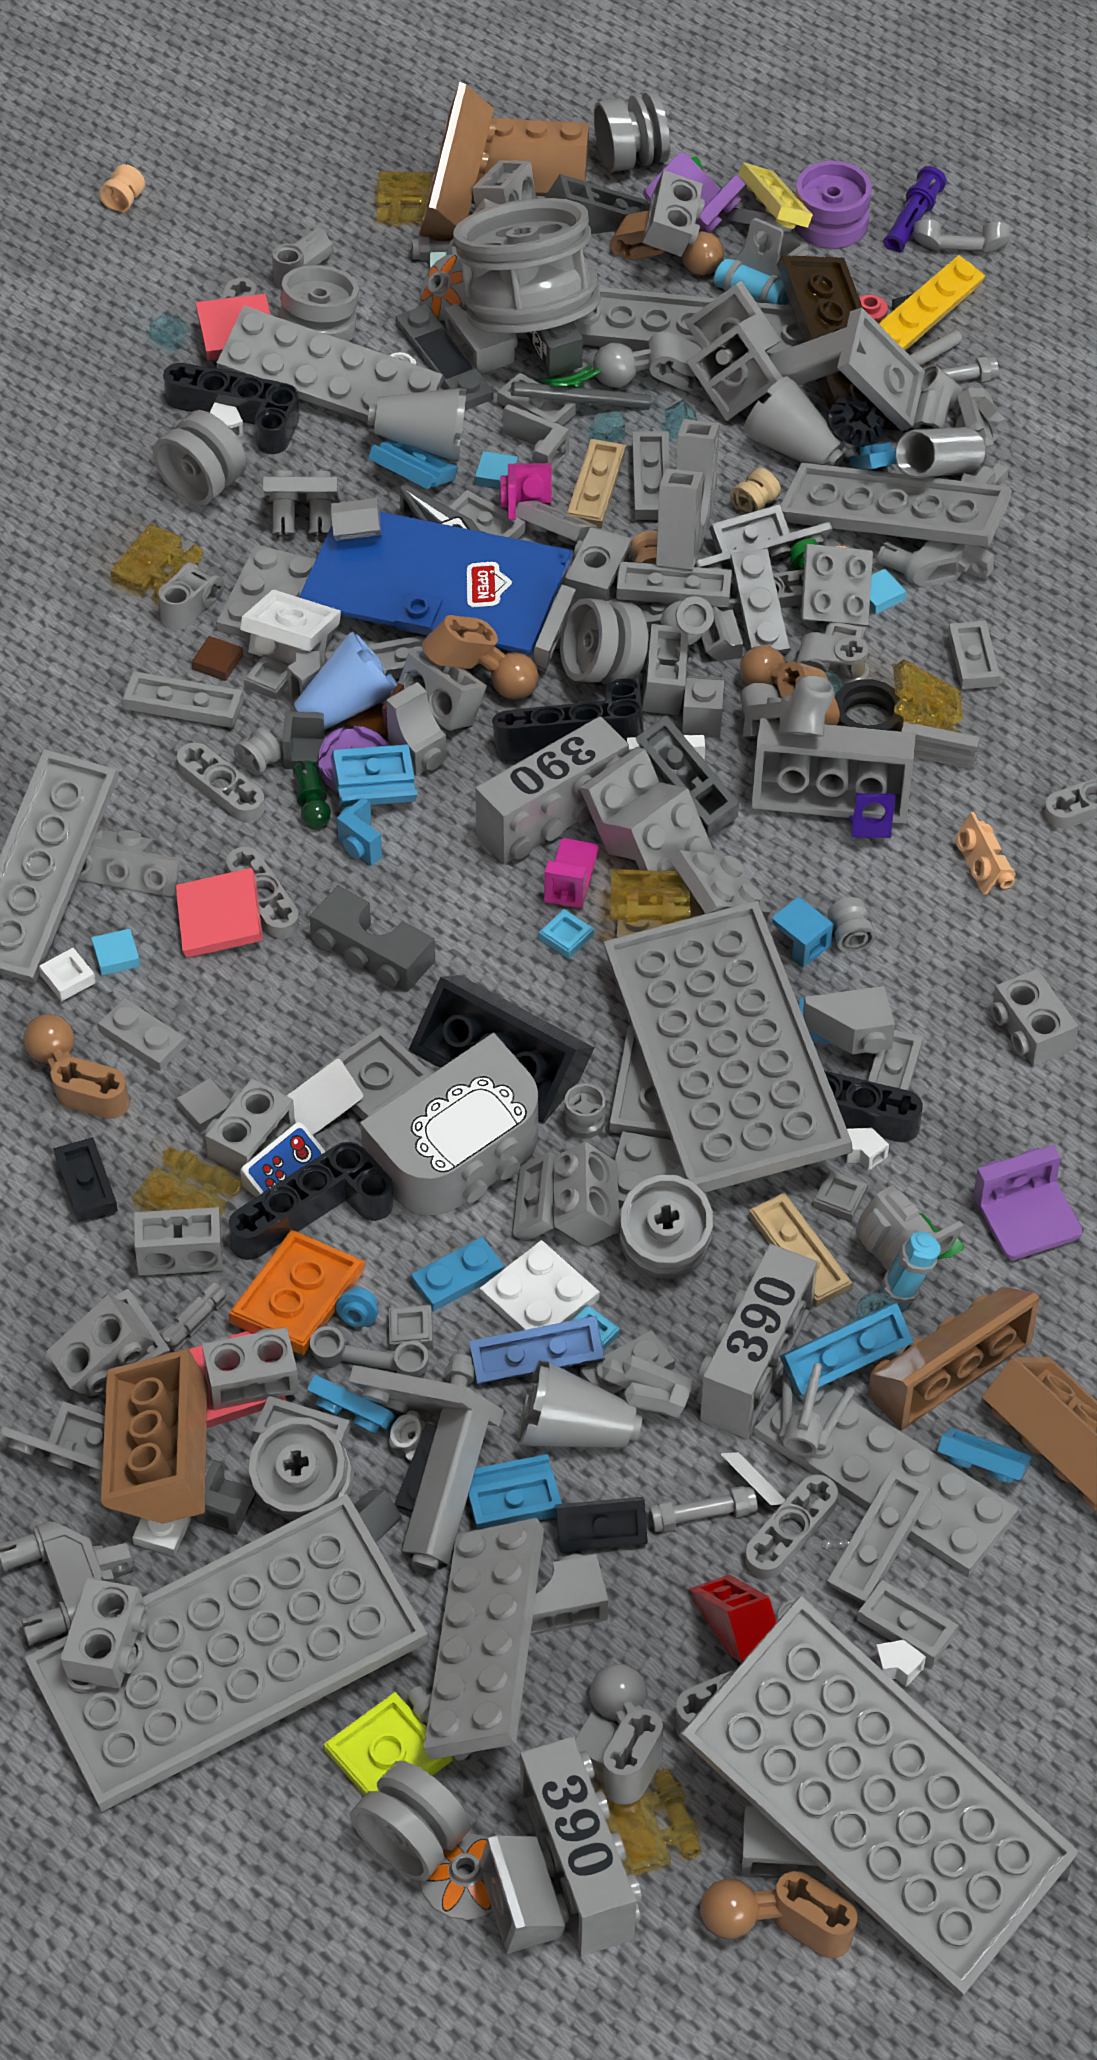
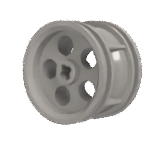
M527 199L483 209L459 222L454 228L453 234L457 245V257L461 265L465 288L464 300L467 306L466 311L469 323L478 329L489 332L523 333L561 326L593 311L599 305L601 296L597 272L589 266V262L583 254V247L591 239L587 208L578 202L566 199Z

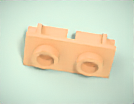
M971 812L954 837L958 849L962 852L971 870V874L983 895H987L991 888L996 885H1000L1002 889L1010 888L1015 883L1016 873L1011 868L1005 855H999L1002 849L993 833L992 826L984 821H978L975 813Z

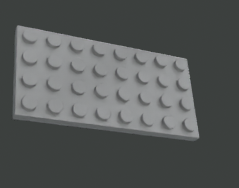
M758 900L604 941L606 956L685 1179L694 1182L705 1193L853 1152L851 1138Z
M345 1494L142 1597L145 1605L149 1608L148 1622L144 1632H138L134 1643L136 1648L134 1667L131 1673H125L120 1689L68 1679L60 1661L67 1636L24 1658L101 1812L425 1645L429 1642V1637L348 1494ZM119 1609L107 1615L106 1618L116 1617L119 1614H121L123 1610ZM100 1650L92 1658H103L110 1650Z
M802 1596L794 1601L678 1735L959 1996L964 1995L1079 1853L1071 1843Z

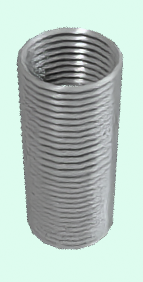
M971 428L916 429L906 432L899 439L896 445L895 458L901 471L909 477L963 475V473L975 472L981 466L985 458L986 449L982 437Z

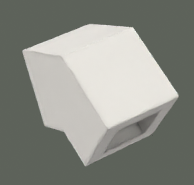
M214 402L210 413L221 419L235 433L237 438L244 436L243 421L237 408Z
M872 1128L847 1129L853 1148L852 1153L846 1154L847 1163H860L869 1171L888 1157L889 1144Z
M905 1640L876 1645L875 1660L877 1666L891 1679H896L905 1687L924 1669L926 1656Z

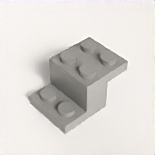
M742 281L736 283L685 321V324L703 349L686 362L726 421L768 393L767 390L775 382L783 378L766 353L781 342V339Z
M636 747L579 787L607 853L636 860L647 889L652 894L660 895L682 879L671 862L679 850L715 855L688 788L659 782L646 749Z

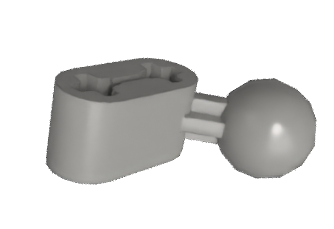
M659 332L651 336L648 341V349L633 352L630 347L624 344L609 343L601 347L594 357L593 370L601 369L595 376L600 383L608 387L620 388L630 383L637 371L649 369L651 375L684 391L705 390L686 362L703 349L700 345L670 332Z
M610 1664L599 1670L592 1681L589 1691L593 1708L602 1717L618 1721L619 1727L603 1756V1789L609 1800L622 1805L632 1804L643 1796L663 1757L662 1719L657 1713L648 1709H642L648 1693L644 1678L635 1668L625 1664Z

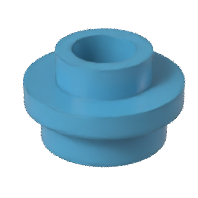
M354 1287L340 1295L336 1302V1311L339 1317L347 1324L355 1327H368L375 1322L378 1315L377 1299L370 1291Z

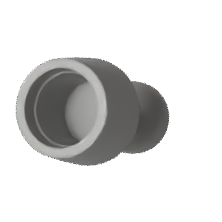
M697 596L686 598L683 601H676L664 610L660 625L679 627L683 632L689 634L688 645H691L698 641L703 633L711 627L714 620L713 608L707 600Z

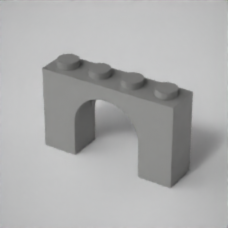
M683 419L677 437L676 469H665L659 487L656 566L690 570L694 568L716 502L720 423Z

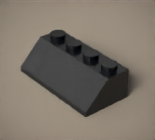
M461 975L440 977L409 1050L443 1067L492 1033H495L533 1077L538 1090V1121L545 1123L565 1099L568 1090L580 1081L595 1047Z

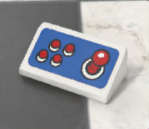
M298 1121L241 1168V1185L257 1197L325 1153V1150L309 1130Z

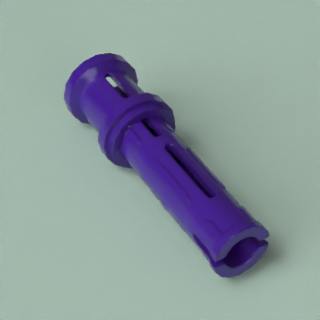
M925 166L920 169L917 174V183L911 186L906 193L907 203L883 240L884 246L887 249L900 253L905 248V244L913 232L914 223L919 221L924 213L932 210L936 203L937 193L942 192L947 185V179L941 170L932 166Z

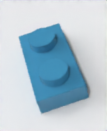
M891 442L859 447V455L849 456L851 467L854 469L866 470L897 464L895 458L896 448H892Z
M480 1237L412 1273L411 1283L425 1302L431 1305L434 1312L483 1286L504 1270L505 1266L485 1239Z
M315 1374L307 1388L310 1393L318 1397L316 1406L336 1416H339L343 1409L356 1416L353 1421L355 1425L374 1434L377 1433L379 1427L390 1432L393 1423L399 1418L390 1410Z
M949 1427L942 1435L937 1452L947 1455V1460L952 1464L965 1468H970L973 1464L989 1470V1476L1003 1482H1013L1014 1479L1021 1481L1027 1473L1032 1455Z

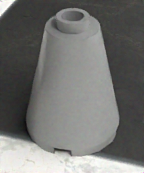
M787 376L779 379L767 390L771 396L763 404L758 401L746 419L743 431L746 432L745 434L750 439L801 463L838 466L845 456V453L842 452L844 448L842 440L835 434L831 426L797 383Z
M455 388L378 397L377 404L370 403L367 425L374 426V434L444 459L458 462L466 389Z
M539 1360L536 1363L530 1381L537 1383V1386L533 1385L530 1394H526L518 1434V1438H521L519 1445L527 1447L626 1448L629 1440H637L641 1429L642 1416L636 1415L635 1406L628 1405L626 1400L548 1361Z

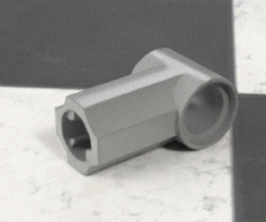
M316 228L294 244H281L275 247L272 252L273 282L277 288L281 289L283 277L291 270L302 266L318 265L333 253V243L329 240L326 232Z
M930 365L924 369L925 375L912 430L944 428L948 410L956 404L957 395L962 392L961 386L936 365Z

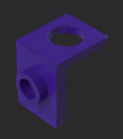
M856 793L853 816L849 815V818H847L852 837L891 838L895 795ZM871 803L881 804L885 808V813L881 818L863 817L862 812Z

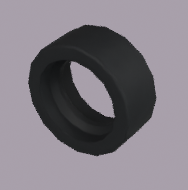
M860 679L845 684L837 691L835 700L840 712L837 726L902 731L905 714L904 701L898 691L892 686L874 679ZM858 704H872L886 710L890 718L886 722L877 725H864L850 719L845 712L850 707Z

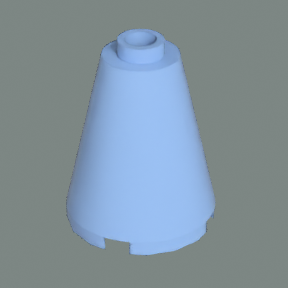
M352 631L345 637L294 702V706L297 710L296 712L323 713L326 730L387 700L396 688L397 682L391 674L385 675L386 671L382 666L383 663L361 637L355 635Z

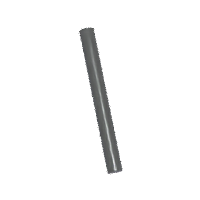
M515 381L511 383L510 388L511 396L649 409L651 406V395Z

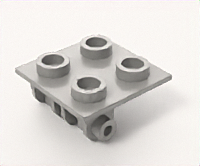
M806 544L805 553H803L805 562L804 575L802 576L803 587H801V591H803L802 609H800L801 619L805 622L825 621L868 625L873 551Z

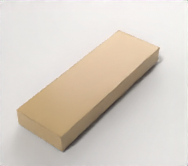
M590 439L567 511L568 514L597 525V528H602L625 456L626 445Z
M785 1192L749 1210V1218L769 1244L771 1243L818 1261L813 1302L816 1307L852 1290V1281Z

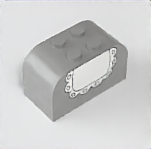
M492 1033L361 1121L362 1147L391 1177L393 1197L403 1207L422 1215H439L450 1212L467 1201L472 1203L484 1195L487 1187L500 1178L506 1180L513 1176L520 1168V1165L532 1155L538 1142L537 1085L526 1068L496 1034Z

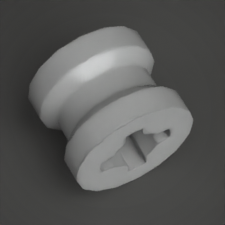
M262 727L255 729L248 741L242 740L234 747V754L240 765L254 776L261 775L266 770L268 763H276L283 756L282 748L271 732Z

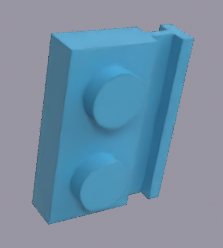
M394 440L382 442L380 447L372 445L368 458L426 489L454 481L458 470L457 466L436 455Z
M408 744L332 751L331 763L336 791L339 794V807L353 806L362 798L367 799L370 805L415 802L418 793L415 790V777Z
M548 1454L475 1468L467 1496L476 1530L538 1518L539 1521L555 1518V1504H562Z

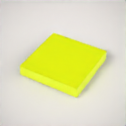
M396 1692L392 1693L323 1744L324 1751L364 1796L368 1791H378V1780L395 1761L411 1763L432 1776L453 1761L452 1756L430 1759L424 1750L427 1726L417 1719L410 1707Z

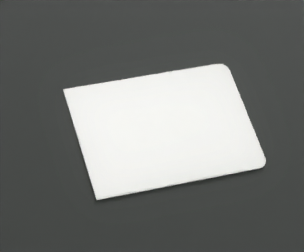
M335 1059L287 1096L293 1099L295 1121L301 1122L314 1135L363 1098V1093L340 1059Z

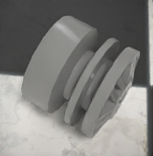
M655 91L645 92L642 94V97L638 94L631 95L628 100V108L621 98L595 103L593 120L599 154L609 173L634 168L636 156L642 166L651 165L653 160L656 164L668 161L670 155L669 127L663 104Z

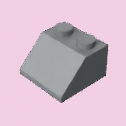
M501 1835L489 1837L479 1863L480 1871L506 1954L561 1938L565 1922L569 1921V1913L563 1895H555L550 1878L555 1876V1870L549 1851L547 1849L541 1851L537 1837Z

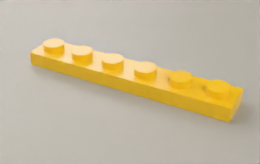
M958 255L884 318L879 325L906 351L982 284L986 275Z

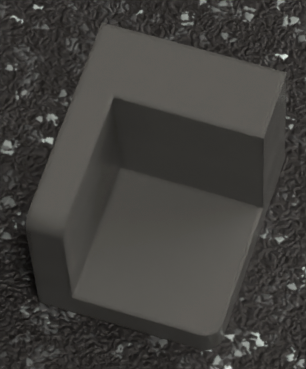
M285 711L282 737L284 769H293L294 765L301 762L302 769L306 770L305 760L315 762L318 767L317 757L325 739L323 713Z
M213 1460L205 1477V1513L196 1515V1522L238 1535L256 1496V1490L225 1479L223 1462Z

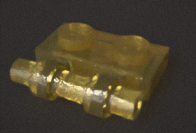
M378 171V205L391 206L377 207V221H391V225H401V221H421L422 223L434 172ZM402 205H421V207H402Z
M149 524L110 571L111 581L141 594H144L150 585L158 587L152 596L159 603V589L162 585L173 578L183 565L188 562H192L199 567V560L204 555V552L197 545H192L188 551L182 550L181 536ZM168 563L175 566L170 573L163 571Z
M905 659L893 667L895 694L902 700L897 702L894 712L902 716L903 720L909 724L925 725L961 733L953 728L955 724L963 719L961 691Z
M611 869L610 919L626 920V924H638V920L662 921V925L690 919V890L678 871Z
M168 1147L162 1160L174 1168L170 1173H167L155 1167L133 1195L134 1205L146 1211L219 1207L221 1217L227 1209L226 1201L217 1197V1195L223 1190L235 1196L239 1192L242 1182L230 1176L229 1170L219 1165L211 1167L199 1161L198 1156L190 1151L184 1150L180 1152L172 1147ZM189 1175H192L206 1183L200 1189L185 1180Z
M662 1769L654 1774L658 1787L657 1791L648 1794L645 1791L643 1796L632 1804H616L607 1798L604 1789L597 1791L603 1792L608 1804L610 1818L605 1820L610 1833L618 1832L621 1837L626 1854V1859L621 1861L627 1875L634 1873L635 1876L671 1866V1858L667 1850L670 1847L680 1845L685 1859L695 1858L702 1852L697 1841L700 1835L694 1819H689L683 1804L686 1796L681 1783L675 1782L670 1769ZM666 1808L672 1826L660 1830L654 1812Z

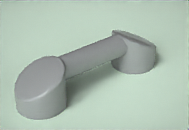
M923 219L914 223L913 236L919 244L932 250L958 249L990 252L1001 248L1009 241L1010 226L1002 222H991L983 226L982 236L941 235V224L938 221Z
M331 1326L318 1328L310 1338L313 1357L318 1363L327 1367H334L341 1362L420 1377L429 1365L428 1351L423 1344L417 1341L403 1342L396 1348L394 1353L345 1345L343 1334L337 1328Z

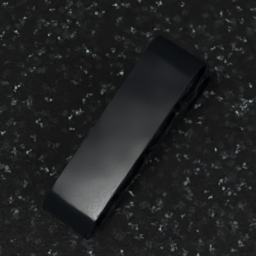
M174 363L164 370L165 400L170 407L189 412L202 410L210 413L214 402L234 406L237 408L244 423L255 425L256 443L259 450L266 454H278L288 447L300 418L298 391L293 385L187 363Z
M621 678L610 682L606 686L605 701L512 709L499 712L492 719L496 754L500 759L507 761L524 760L599 716L627 742V738L637 737L644 732L640 685L633 679Z
M824 1070L847 1129L872 1128L882 1138L896 1142H908L917 1137L920 1132L923 1103L917 1094L908 1090Z
M342 1142L237 1209L229 1219L231 1249L241 1259L252 1260L261 1257L281 1244L291 1230L299 1232L344 1201H347L360 1216L367 1220L377 1221L384 1219L393 1209L392 1179L358 1143Z

